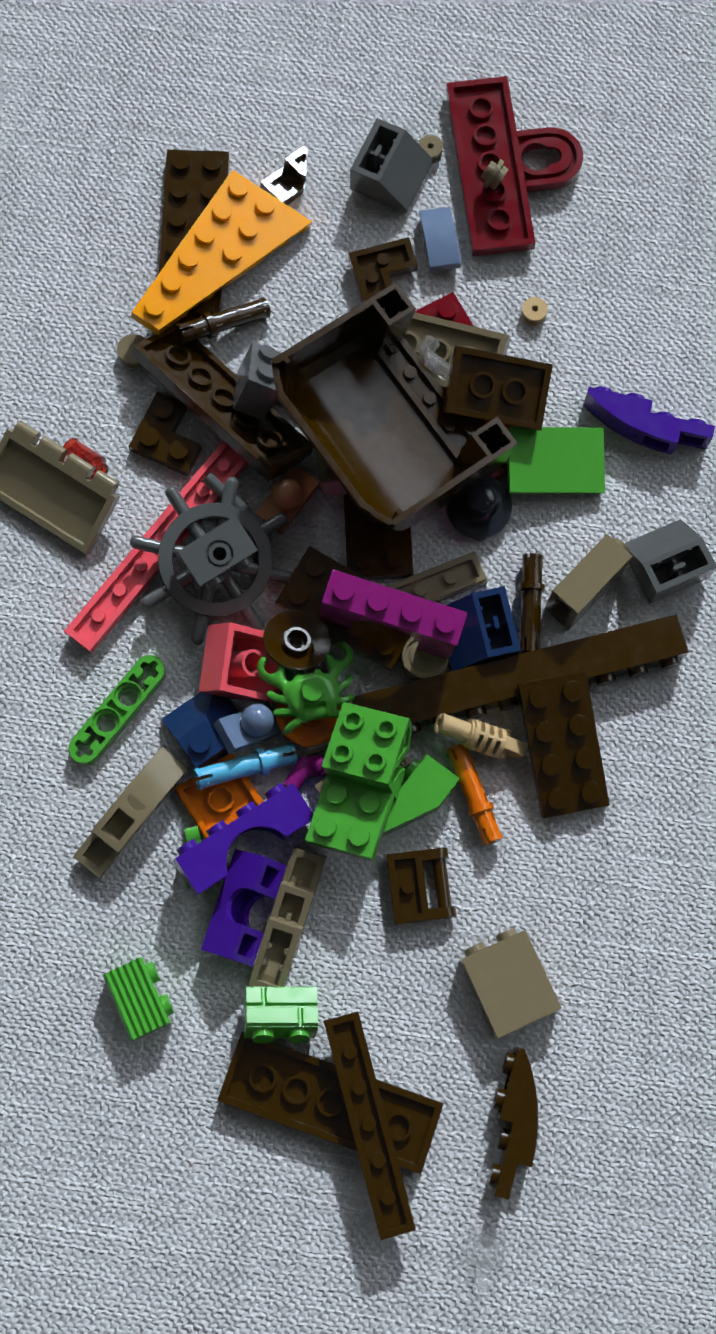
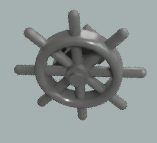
M229 477L226 480L221 503H206L192 508L188 507L176 487L169 486L165 490V495L178 514V517L169 525L162 540L158 541L141 536H133L130 539V546L132 548L158 554V570L163 583L161 587L141 599V607L146 610L151 609L171 596L181 607L196 614L191 640L195 645H201L204 642L209 617H226L240 612L249 627L258 630L265 629L263 622L251 604L262 594L269 580L286 584L293 573L272 567V549L267 537L287 524V514L283 512L278 513L264 523L259 524L247 512L235 507L234 503L239 485L235 477ZM205 519H217L216 528L208 533L204 532L198 522ZM187 528L194 541L185 547L176 545V540ZM255 553H257V563H253L254 561L251 558ZM172 558H177L185 572L177 577L174 573ZM230 571L255 577L250 587L244 593ZM191 583L194 584L197 590L202 588L200 599L189 594L184 588ZM222 583L232 600L213 603L216 586Z

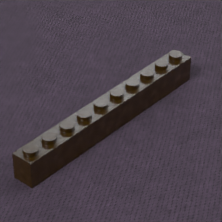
M677 614L357 695L350 704L409 718L412 723L411 735L421 732V727L435 725L438 715L442 713L455 718L467 716L469 720L485 716L487 714L486 710L499 707L500 711L514 709L519 706L520 702L517 683L586 671L588 684L596 682L597 686H605L616 682V677L628 674L629 678H636L649 673V668L660 666L661 670H667L677 667L681 664L680 660L688 654V648Z

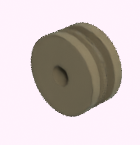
M426 135L420 139L418 144L433 159L432 163L439 161L443 151L441 139L435 135Z

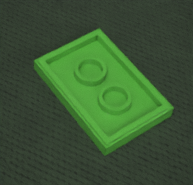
M507 427V430L518 443L506 461L507 494L605 493L604 428L542 427L541 431H534L518 427Z

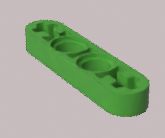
M154 655L141 657L69 743V753L76 763L82 766H89L97 762L160 687L166 678V669L158 657ZM146 665L150 668L157 665L155 669L158 675L155 678L148 676L143 684L147 689L143 692L140 686L132 680L136 677L140 682L145 676L143 668ZM126 689H134L138 693L136 703L131 706H124L119 700L121 693ZM104 715H112L116 718V726L110 732H102L98 728V721ZM93 729L98 737L104 739V741L100 744L95 739L90 746L93 753L90 756L83 754L81 757H78L80 754V750L77 748L78 745L81 743L84 745L89 744L93 737L88 732Z

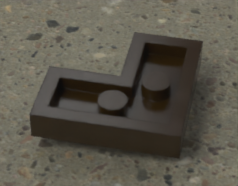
M409 237L348 253L349 263L362 303L391 285L389 278L418 271V263Z
M157 391L128 447L131 452L188 477L202 450V446L175 433L187 411V406Z

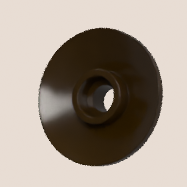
M291 609L282 611L269 620L264 630L263 644L269 657L281 667L293 671H305L317 667L325 660L326 654L329 653L331 647V637L328 628L317 616L304 610ZM297 643L301 648H295L290 644Z

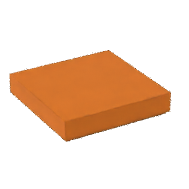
M232 753L227 754L226 756H224L223 758H221L213 764L225 762L236 758ZM205 775L198 778L193 776L174 788L205 839L209 837L206 830L222 820L227 825L238 818L235 812L253 801L255 806H258L264 802L248 777L238 778L198 790L195 782L206 779L209 776Z

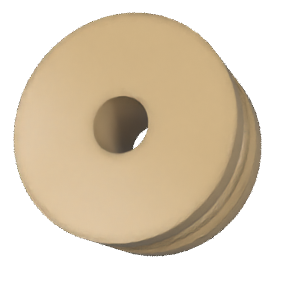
M539 297L528 298L522 306V320L531 326L542 324L548 311L546 302Z

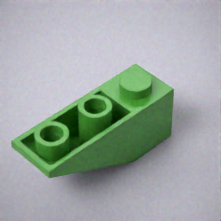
M427 754L422 761L415 758L405 772V776L408 777L407 781L401 787L397 800H393L382 837L438 811L456 787L460 778Z

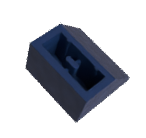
M505 586L471 593L446 605L468 612L458 645L449 658L451 671L520 654L521 647Z

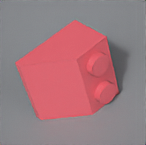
M231 622L208 625L198 692L230 699L275 703L266 694L268 691L278 694L279 689L264 682L257 672L258 661L261 657L267 658L268 662L264 666L267 673L273 674L278 669V664L269 657L264 648V631Z

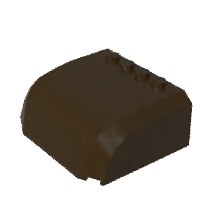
M396 282L277 355L271 360L278 400L357 507L371 522L395 531H403L433 514L502 468L518 443L498 416L474 431L464 417L443 413L445 391L404 338L416 308Z

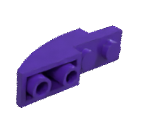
M604 386L588 388L583 406L605 426L639 445L672 455L677 444L706 450L713 439L715 426L708 425L701 419L685 420L675 418L673 414L668 412L652 413L653 400L645 399L640 394L616 393Z

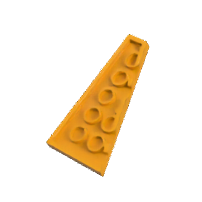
M232 170L131 312V318L155 334H161L185 317L198 304L209 300L222 287L233 283L264 261L265 257L278 248L281 249L288 244L290 239L300 232H305L311 227L312 221Z

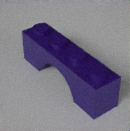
M282 783L278 784L264 794L267 800L258 806H255L253 801L235 812L238 818L227 825L222 820L206 830L208 838L198 844L195 839H192L176 850L179 856L173 860V863L195 897L228 875L226 865L227 853L231 843L237 836L252 830H262L270 832L283 840L312 821L314 814L294 783L286 788Z

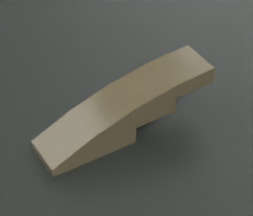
M295 845L292 848L248 985L285 987L327 856Z

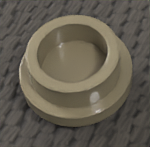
M500 159L497 164L491 161L484 170L481 178L485 180L482 185L485 189L489 187L495 190L509 169L503 165V160Z

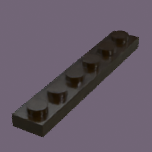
M359 1012L325 1020L324 1025L380 1240L415 1231L416 1227Z

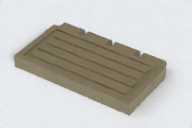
M19 421L14 429L6 430L0 441V500L84 554L91 553L120 496L115 494L119 487V482L100 470L91 479L95 470L94 466L73 453L64 462L68 453L67 449L46 436L37 445L41 433L23 421Z

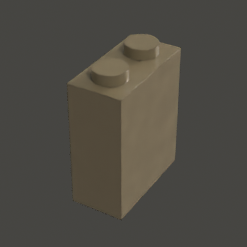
M606 534L552 590L544 609L567 630H570L624 572L632 558L626 544L620 539H613Z
M514 927L496 935L495 937L498 942L485 948L483 942L465 949L466 957L459 960L494 1039L503 1037L562 1009L526 930L517 933Z

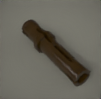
M262 297L259 300L214 314L206 312L201 314L198 319L176 324V336H182L178 340L182 345L203 337L211 339L216 337L219 332L263 318H269L271 315L270 306H263V304L267 303V300Z
M527 553L522 555V582L519 583L518 591L521 592L520 654L540 649L542 593L545 592V584L542 583L544 556L538 553H530V557Z

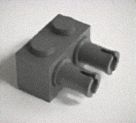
M252 342L237 371L234 410L263 421L270 407L275 405L285 409L277 398L271 360L281 353L270 346H262Z

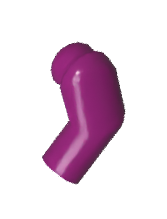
M316 754L299 758L285 780L284 785L287 787L294 783L299 791L306 778L327 775L321 767L325 755Z

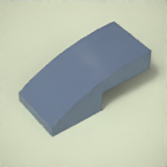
M450 207L419 211V222L424 237L425 254L430 272L461 268L460 252Z

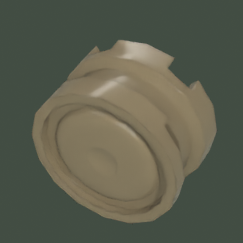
M414 637L406 642L403 648L401 665L403 672L410 680L416 681L444 674L449 659L416 650L418 640Z

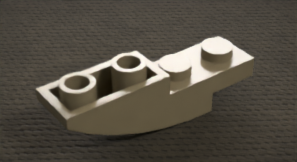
M161 747L91 830L92 833L73 857L97 877L101 878L144 823L154 814L188 771L189 767L164 747Z

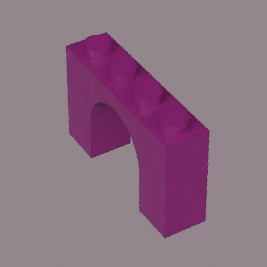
M332 569L322 600L319 619L351 629L354 621L382 624L400 630L417 639L416 650L448 660L458 645L468 612Z

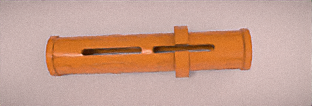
M461 744L453 746V749H447L446 752L449 755L456 776L460 778L459 784L469 807L467 811L468 816L473 818L482 845L487 846L502 840L504 837L500 832L492 811L495 807L493 802H489L469 750Z

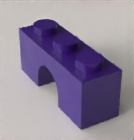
M235 849L227 871L228 875L225 877L201 950L253 967L264 933L250 926L249 912L252 905L262 897L276 899L286 866L266 856Z

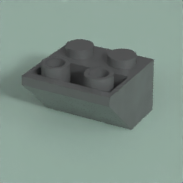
M377 118L350 169V189L407 213L433 159L405 129Z
M681 519L625 543L629 553L632 555L629 564L649 604L709 579L716 570V563L703 538Z

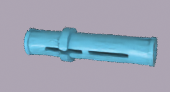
M287 743V745L265 751L263 748L254 750V754L201 768H194V778L205 775L209 776L206 779L196 781V786L198 790H202L203 788L257 773L261 776L269 774L271 769L294 765L298 761L297 754L287 757L282 755L296 751L292 743Z

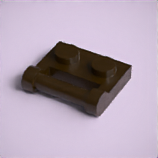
M448 848L386 854L395 925L457 917L456 907L452 906L446 866V859H449ZM432 861L438 908L428 909L422 862Z

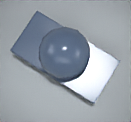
M270 703L252 704L245 708L244 711L220 718L213 724L229 754L282 734L276 723V716Z

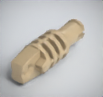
M444 713L439 714L436 719L434 732L459 740L464 748L502 761L505 760L506 756L515 759L525 756L527 743L510 737L511 732L477 719L464 721Z

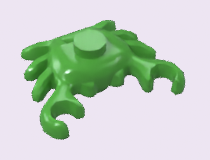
M343 640L338 642V647L343 649L345 653L341 660H336L331 654H326L325 659L330 669L328 674L316 669L313 673L305 675L297 673L292 681L285 679V668L278 665L275 673H267L264 669L265 664L268 662L267 658H260L257 665L259 677L264 682L277 687L283 693L279 695L273 691H268L267 697L275 703L288 706L287 708L274 710V715L278 717H295L284 728V734L291 733L308 721L327 717L338 719L340 710H337V707L342 706L343 702L349 703L354 700V694L339 696L341 692L349 687L354 679L353 675L349 674L341 683L338 682L339 676L349 666L353 658L352 648L348 643Z

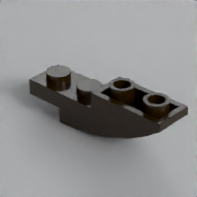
M514 1047L513 1054L507 1052L502 1067V1073L507 1075L503 1089L497 1088L492 1109L498 1110L496 1117L509 1121L508 1129L504 1127L501 1129L497 1149L502 1150L499 1165L492 1164L488 1185L493 1186L491 1193L494 1196L509 1200L518 1164L531 1168L533 1166L538 1134L536 1085L526 1051L519 1047Z

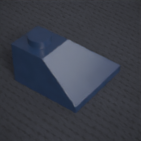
M200 692L161 720L194 767L201 768L212 765L229 754L213 724L218 719L238 713L239 711L229 698Z

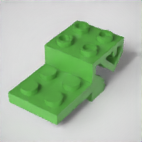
M343 702L321 766L327 776L305 839L308 844L374 862L393 800H397L405 776V768L400 766V762L410 747L412 723L409 718Z

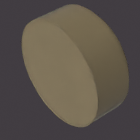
M126 335L118 343L117 353L119 359L129 368L142 367L131 356L133 346L145 340L141 335Z

